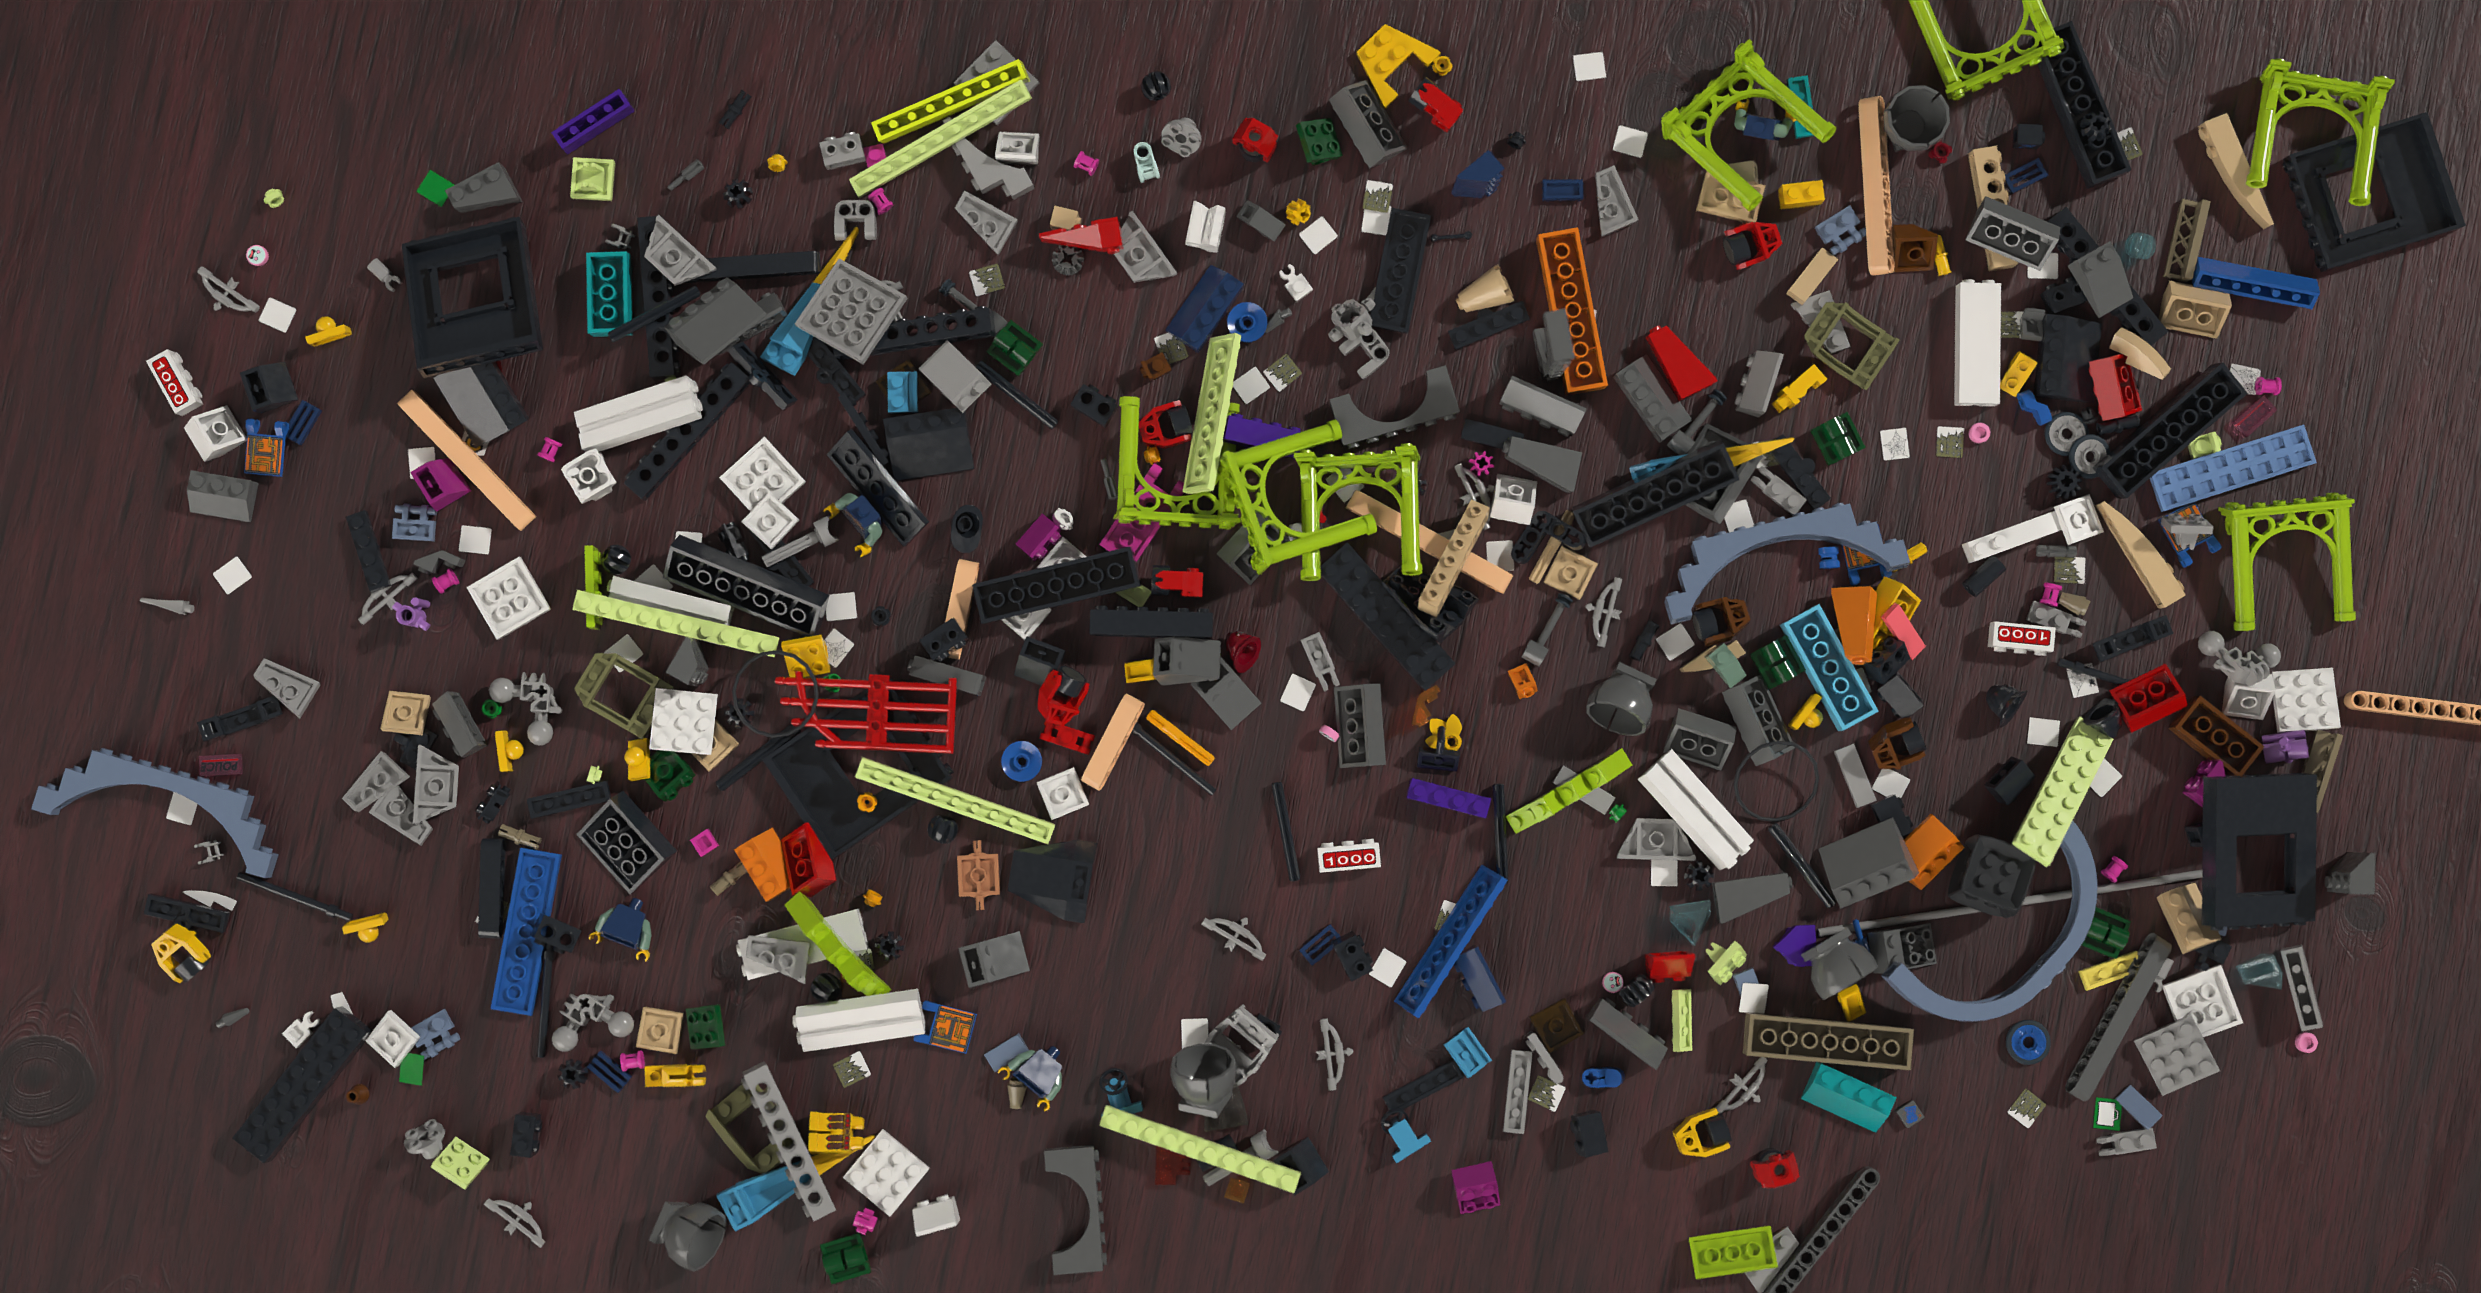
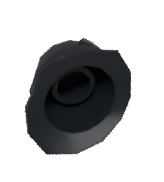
M2006 684L1993 685L1989 688L1986 701L1990 709L2000 718L2001 728L2007 725L2014 717L2027 695V690L2018 691Z
M2104 698L2087 712L2083 723L2108 735L2110 738L2116 737L2122 726L2118 702L2114 699Z

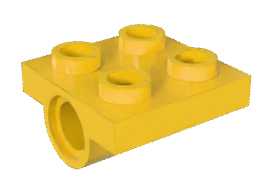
M822 634L781 642L782 650L798 656L809 665L814 675L830 673L827 646L822 638ZM784 656L790 677H795V671H803L804 677L810 676L807 669L797 660Z

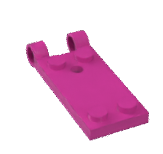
M1154 463L1144 477V480L1161 493L1171 496H1182L1184 494L1182 492L1184 482L1181 480L1177 482L1170 494L1153 484L1163 468ZM1141 485L1138 486L1134 495L1143 489ZM1147 492L1140 495L1139 504L1142 507H1146V504L1149 502L1155 505V499L1151 494ZM1160 499V506L1153 512H1171V509L1166 504H1163V500ZM1115 520L1099 545L1107 551L1132 546L1137 563L1161 525H1159V522H1151V525H1141L1139 521L1123 524L1119 523V520Z

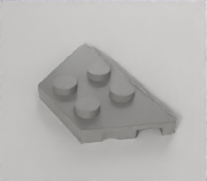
M1131 211L1121 228L1124 249H1121L1119 253H1115L1114 256L1133 282L1176 276V270L1134 212Z
M660 215L656 217L654 230L651 233L650 243L644 257L674 285H678L717 270L713 264Z
M418 745L413 824L456 807L459 766L422 745Z
M1636 818L1617 854L1618 859L1696 861V856L1691 850L1686 835H1684L1682 828L1674 819Z

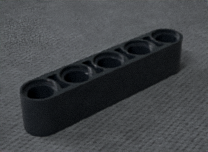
M483 838L481 841L479 938H502L505 840L500 838Z

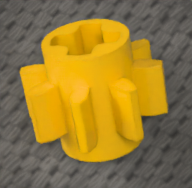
M1298 199L1297 202L1292 200L1286 208V218L1295 225H1299L1300 222L1305 223L1311 215L1310 205H1307L1306 201Z

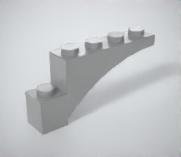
M948 117L944 119L943 122L945 124L952 119ZM966 138L952 145L956 155L961 154L964 161L961 164L966 173L971 172L974 177L971 182L976 191L980 189L982 194L1004 183L1002 188L1006 196L1011 195L1012 199L1015 200L1034 189L1033 183L1024 167L1018 169L1000 163L978 150Z

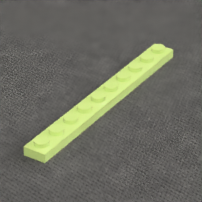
M1023 80L1017 81L850 178L849 181L859 198L865 196L1032 99Z
M577 590L572 609L758 654L777 650L779 637Z
M862 757L855 775L856 778L1046 844H1049L1055 824L864 757Z
M1108 1105L1105 1107L1099 1125L1292 1193L1295 1192L1301 1174L1299 1171Z

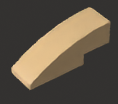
M1821 248L1786 294L1803 305L1838 259L1824 248Z
M2123 327L2114 334L2109 348L2128 356L2126 364L2162 380L2168 375L2171 368L2146 341Z
M1737 640L1727 645L1736 658L1746 653ZM1716 645L1708 648L1679 670L1681 672H1697L1712 669L1713 667L1706 660L1705 656L1715 649Z

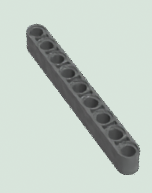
M2150 933L2145 938L2137 953L2138 959L2134 958L2127 971L2129 975L2123 978L2065 1085V1090L2082 1101H2087L2092 1096L2171 951L2172 945L2167 940L2155 933Z
M1869 1166L1859 1169L1763 1293H1776L1775 1288L1779 1284L1784 1285L1782 1293H1792L1878 1185L1880 1175L1875 1169ZM1867 1172H1872V1180L1866 1182L1865 1174ZM1860 1188V1195L1853 1198V1189ZM1842 1204H1847L1848 1210L1840 1214L1839 1207ZM1834 1220V1228L1828 1230L1826 1227L1827 1222ZM1822 1236V1243L1815 1246L1813 1243L1815 1237ZM1804 1252H1809V1259L1802 1262L1801 1255ZM1792 1268H1796V1276L1789 1278V1270Z

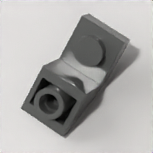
M1249 200L1246 201L1236 216L1272 241L1276 240L1285 227L1283 222Z
M441 550L417 559L413 564L419 566L418 571L430 575L431 572L437 574L442 563L455 569L456 566L463 567L466 560Z

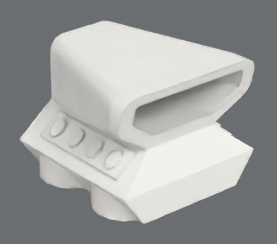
M1193 201L1186 245L1202 248L1209 252H1217L1226 214L1225 207L1216 205L1208 209L1203 204Z
M596 448L587 451L564 465L561 469L582 504L604 497L612 491V486L616 484L615 479L605 464L603 454L601 452L598 453Z

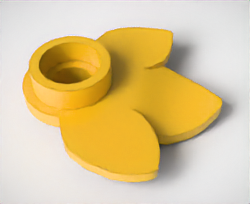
M1452 714L1446 722L1440 719H1431L1430 731L1432 735L1425 740L1428 746L1436 748L1437 728L1444 726V749L1457 751L1462 743L1459 736L1462 725L1458 717ZM1449 738L1455 740L1453 746L1448 745L1447 741Z

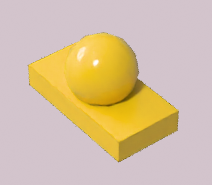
M326 316L321 317L316 322L318 333L306 336L305 338L308 344L316 347L350 336L352 333L350 327L344 324L336 327L335 321L331 317Z
M1154 659L1124 663L1126 683L1155 680L1153 676Z
M1817 693L1811 694L1788 726L1793 730H1798L1804 722L1810 728L1818 727L1823 721V716L1815 707L1822 697Z
M495 731L499 769L501 772L513 771L511 760L519 759L524 752L523 745L517 740L509 741L507 731Z
M648 738L628 741V750L625 752L624 758L628 764V780L630 781L650 778V740Z
M381 913L348 921L342 927L343 932L348 934L358 931L360 940L368 943L373 942L378 937V928L376 926L384 925L389 920L387 913Z
M1857 984L1846 987L1838 992L1837 998L1841 1003L1844 1016L1848 1022L1866 1014L1861 992Z

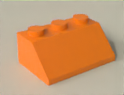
M1933 814L1925 818L1904 839L1919 871L1916 878L1908 882L1922 890L1965 848L1957 837Z
M773 828L734 849L766 902L771 901L791 888L781 840Z

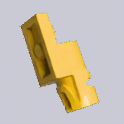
M705 1065L645 1066V1087L704 1086L706 1077H694V1073L706 1071Z

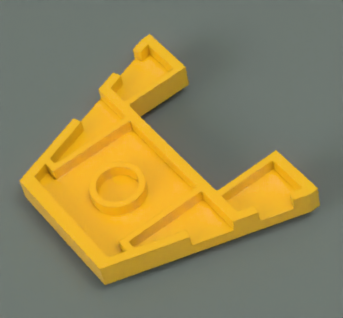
M1386 24L1356 53L1385 109L1398 97V94L1385 80L1412 53L1427 67L1441 54L1440 51Z

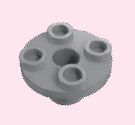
M1181 118L1180 120L1169 121L1164 126L1161 142L1172 151L1179 153L1183 157H1188L1198 150L1201 144V134L1193 120Z
M430 1119L424 1125L416 1129H410L405 1133L404 1146L409 1153H422L425 1159L435 1158L442 1150L441 1140L445 1135V1130L435 1119Z

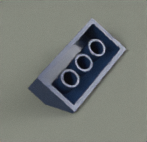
M1488 150L1457 176L1451 193L1454 196L1483 198L1486 195L1490 197L1498 190L1497 187L1501 182L1500 179L1503 177L1502 173L1505 168Z
M1210 265L1165 331L1199 353L1243 290L1244 283L1229 273Z

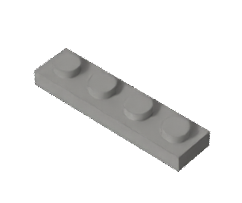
M1511 1049L1503 1132L1524 1134L1532 1061L1531 1051Z

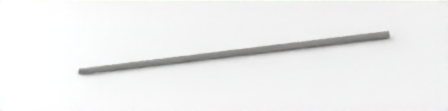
M2202 870L2098 885L2097 894L2202 878ZM2072 890L2027 896L2022 905L2072 898ZM1968 906L1864 921L1859 922L1861 930L1981 911ZM1853 923L1819 928L1817 931L1818 936L1821 937L1834 935L1847 927L1850 932L1855 931Z

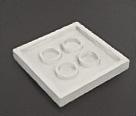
M765 437L719 477L750 511L754 509L768 492L781 503H784L806 483Z
M521 557L512 560L467 587L497 640L551 610Z
M2333 668L2276 671L2270 673L2272 674L2276 689L2273 703L2277 733L2341 728Z
M656 688L649 749L711 755L718 694Z
M2216 965L2207 971H2200L2164 984L2162 987L2174 1020H2179L2191 1014L2203 1037L2243 1023L2221 965Z
M882 1129L843 1178L887 1215L891 1216L930 1167Z

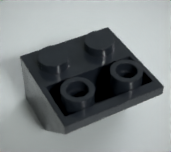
M286 362L260 365L240 372L252 410L262 414L299 400Z
M1026 636L1014 675L1042 686L1051 671H1058L1066 651Z
M1308 1136L1273 1157L1276 1164L1301 1172L1295 1192L1293 1193L1294 1196L1313 1185L1329 1172Z

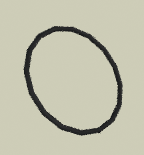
M781 650L761 652L747 660L737 673L732 689L734 709L742 723L753 732L771 738L789 736L803 728L813 716L819 698L817 680L809 665L795 654ZM781 654L794 658L807 669L813 680L815 698L811 712L801 725L788 732L771 734L757 730L744 719L738 708L736 689L740 675L751 662L765 655Z
M1776 740L1759 745L1745 756L1736 770L1734 780L1736 800L1747 814L1760 821L1778 822L1793 818L1807 808L1816 795L1819 783L1817 763L1807 749L1794 742ZM1776 744L1789 745L1801 750L1813 763L1816 777L1813 792L1805 804L1792 814L1779 818L1761 817L1749 811L1740 799L1737 786L1740 771L1749 757L1762 748Z

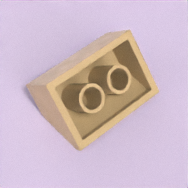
M2169 281L2162 297L2159 320L2166 329L2218 338L2232 307L2229 293Z
M2196 883L2175 888L2157 897L2182 954L2222 939L2217 930H2210V926L2202 925V896Z

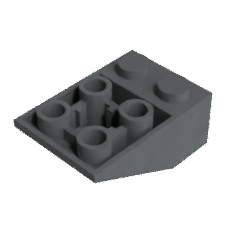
M1185 637L1155 639L1153 676L1162 686L1217 680L1220 675L1221 642Z
M1221 657L1219 679L1191 683V686L1231 730L1261 704Z
M1931 923L1868 933L1870 952L1878 965L1874 973H1884L1895 961L1903 963L1907 969L1937 964Z
M1020 931L958 948L969 988L1030 971Z

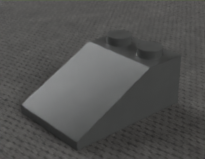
M2110 241L2068 265L2098 318L2133 299L2121 258Z

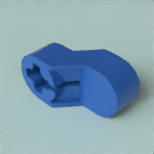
M2030 389L2017 394L2021 410L2031 412L2039 426L2052 421L2048 405L2038 403Z
M1592 1067L1584 1071L1582 1080L1588 1087H1617L1624 1082L1625 1074L1623 1070L1617 1067Z

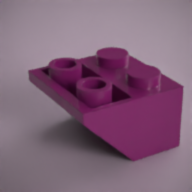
M450 458L426 462L410 472L427 501L436 512L472 491Z
M1041 514L1018 540L1016 545L1034 561L1037 559L1041 560L1048 552L1046 548L1051 543L1054 545L1061 538V529L1044 514Z
M2221 760L2202 761L2196 769L2198 771L2196 775L2189 778L2185 783V790L2182 793L2203 807V777L2225 776L2224 765Z
M1491 1161L1451 1170L1460 1214L1472 1213L1486 1208L1490 1209L1500 1205L1497 1180Z

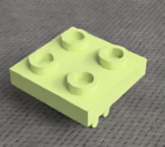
M573 157L570 197L572 199L612 201L615 161L610 159Z
M1736 941L1727 950L1715 943H1711V946L1714 948L1713 951L1706 949V953L1715 963L1708 972L1719 985L1723 982H1728L1733 975L1734 969L1741 967L1746 961L1745 957L1747 954Z
M455 1137L435 1159L431 1168L461 1188L466 1189L488 1164L490 1159Z

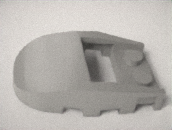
M1241 1005L1212 1030L1204 1043L1217 1044L1227 1048L1233 1054L1237 1064L1234 1087L1241 1085L1252 1073L1255 1074L1279 1036L1278 1033L1274 1034L1244 1008V1005ZM1229 1025L1260 1050L1254 1059L1222 1033Z

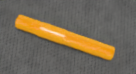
M1151 710L1146 717L1148 721L1207 766L1211 765L1215 759L1212 754L1156 711Z

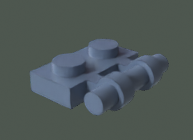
M1850 205L1815 227L1825 245L1830 241H1833L1835 246L1830 248L1832 255L1846 251L1848 246L1862 241V238L1866 236L1865 228L1859 231L1855 229L1854 226L1858 225L1860 220ZM1847 231L1850 236L1841 240L1839 236Z
M408 503L395 505V513H402V519L393 518L392 539L435 542L436 521H428L429 515H437V512L432 507L423 504L422 506H411ZM420 514V520H412L410 515Z
M445 1009L411 1028L420 1036L415 1044L417 1048L424 1044L427 1050L420 1053L424 1056V1060L437 1056L439 1051L446 1047L451 1048L455 1045V1042L461 1039L457 1032L453 1035L449 1034L448 1030L455 1026ZM441 1035L443 1040L434 1045L432 1040Z

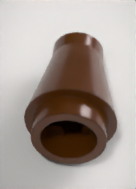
M362 1084L354 1085L346 1094L348 1102L358 1105L364 1104L369 1098V1090Z

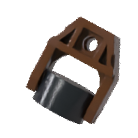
M1727 597L1695 605L1694 612L1692 613L1696 635L1699 641H1704L1705 646L1732 640L1751 620L1744 600H1732ZM1712 609H1719L1722 612L1727 631L1723 634L1718 635V626Z
M1902 718L1884 725L1868 741L1879 769L1895 768L1900 770L1902 766L1925 756L1924 750H1927L1916 721L1912 722L1911 718ZM1901 733L1908 750L1897 754L1894 752L1890 738Z

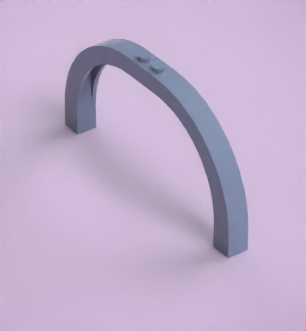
M2072 820L2060 844L2067 859L2072 879V901L2066 923L2050 948L2014 985L1986 999L1955 1001L1934 993L1900 962H1893L1881 975L1883 979L1914 1006L1926 1012L1958 1021H1982L2006 1015L2022 1007L2042 989L2047 988L2052 983V978L2065 969L2066 963L2073 957L2084 941L2090 929L2097 902V874L2094 860L2085 837Z

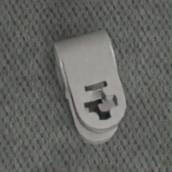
M843 200L837 203L834 217L835 240H846L847 222H864L865 239H877L876 212L869 201ZM844 207H849L850 213L845 216L841 215V210ZM869 207L870 213L861 215L862 208Z
M1373 329L1370 334L1373 337L1372 342H1364L1362 339L1363 335H1361L1358 339H1348L1339 346L1344 356L1358 346H1361L1371 360L1357 371L1363 380L1379 369L1389 356L1388 347ZM1376 350H1383L1385 357L1378 359L1375 357L1374 352Z

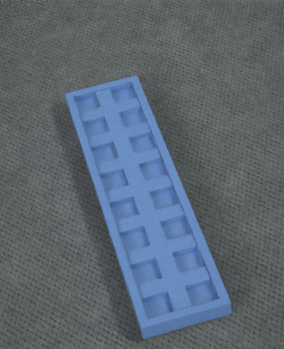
M2301 425L2159 470L2150 478L2160 511L2163 512L2317 462L2305 426Z

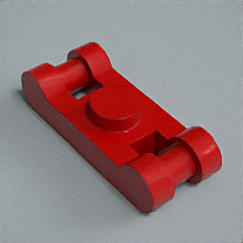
M1045 719V729L1040 734L1039 739L1087 755L1090 754L1091 749L1089 747L1091 741L1094 742V735L1067 726L1050 723ZM1053 728L1059 730L1056 738L1051 736ZM1078 737L1084 738L1082 746L1076 744Z

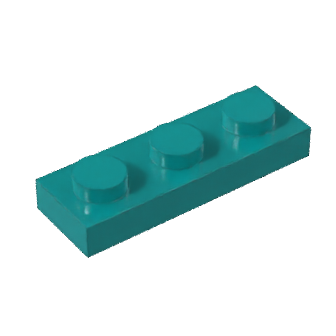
M1808 75L1787 78V87L1813 109ZM1797 120L1793 122L1796 139L1814 136Z

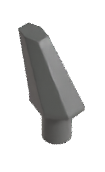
M1290 308L1283 311L1277 309L1267 322L1265 332L1268 333L1284 323V319L1292 315Z
M243 1008L223 1014L222 1018L216 1021V1026L218 1028L231 1026L250 1011L248 1008Z

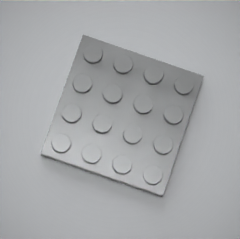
M839 258L795 325L864 364L906 302L907 296Z

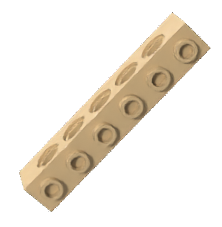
M1997 146L1973 149L1968 153L1977 207L1979 208L1985 196L2007 205L2009 195L2007 190L2004 189L2005 173L2001 171L2000 163L2002 162V156L2000 151L1997 150ZM1984 165L1990 166L1992 173H1987L1984 170ZM1989 184L1994 186L1995 193L1989 192L1987 188ZM1985 248L1989 271L2013 268L2018 264L2017 261Z
M1474 500L1470 501L1419 598L1418 610L1437 618L1488 520L1490 507Z

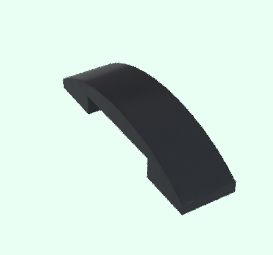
M2167 615L2103 638L2092 643L2099 662H2102L2174 633Z
M271 696L232 712L199 721L197 724L202 739L205 742L264 723L283 715L279 700L275 696Z

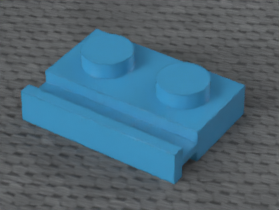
M917 371L887 372L888 413H918Z
M1466 1027L1444 1044L1467 1078H1470L1492 1061L1469 1027Z

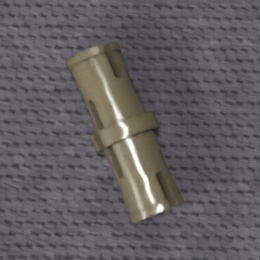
M505 824L501 825L500 829L508 833L499 830V837L512 840L517 845L523 844L534 850L539 848V845L532 843V841L540 844V837L527 834L523 829L517 830Z
M740 861L728 872L725 871L723 876L709 887L719 896L729 886L735 885L736 881L747 873V870Z

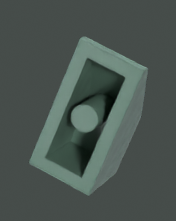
M1724 643L1718 645L1705 656L1706 660L1729 688H1732L1746 676L1739 661Z

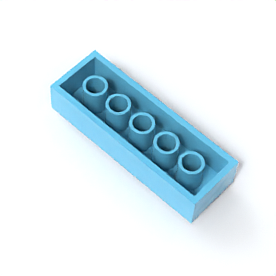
M1820 604L1779 625L1784 635H1787L1806 669L1805 672L1814 689L1822 697L1821 701L1838 731H1844L1878 712L1855 667L1845 657L1843 646Z

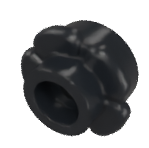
M1519 132L1509 133L1507 144L1512 148L1520 150L1526 144L1525 137Z
M878 606L871 612V618L875 625L885 626L889 623L891 613L885 607Z

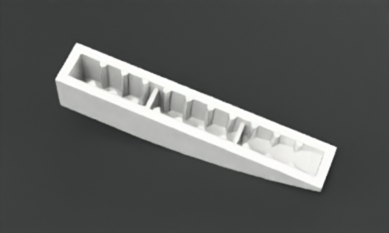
M2053 511L1962 544L1968 563H1972L2060 531L2062 528L2056 512Z

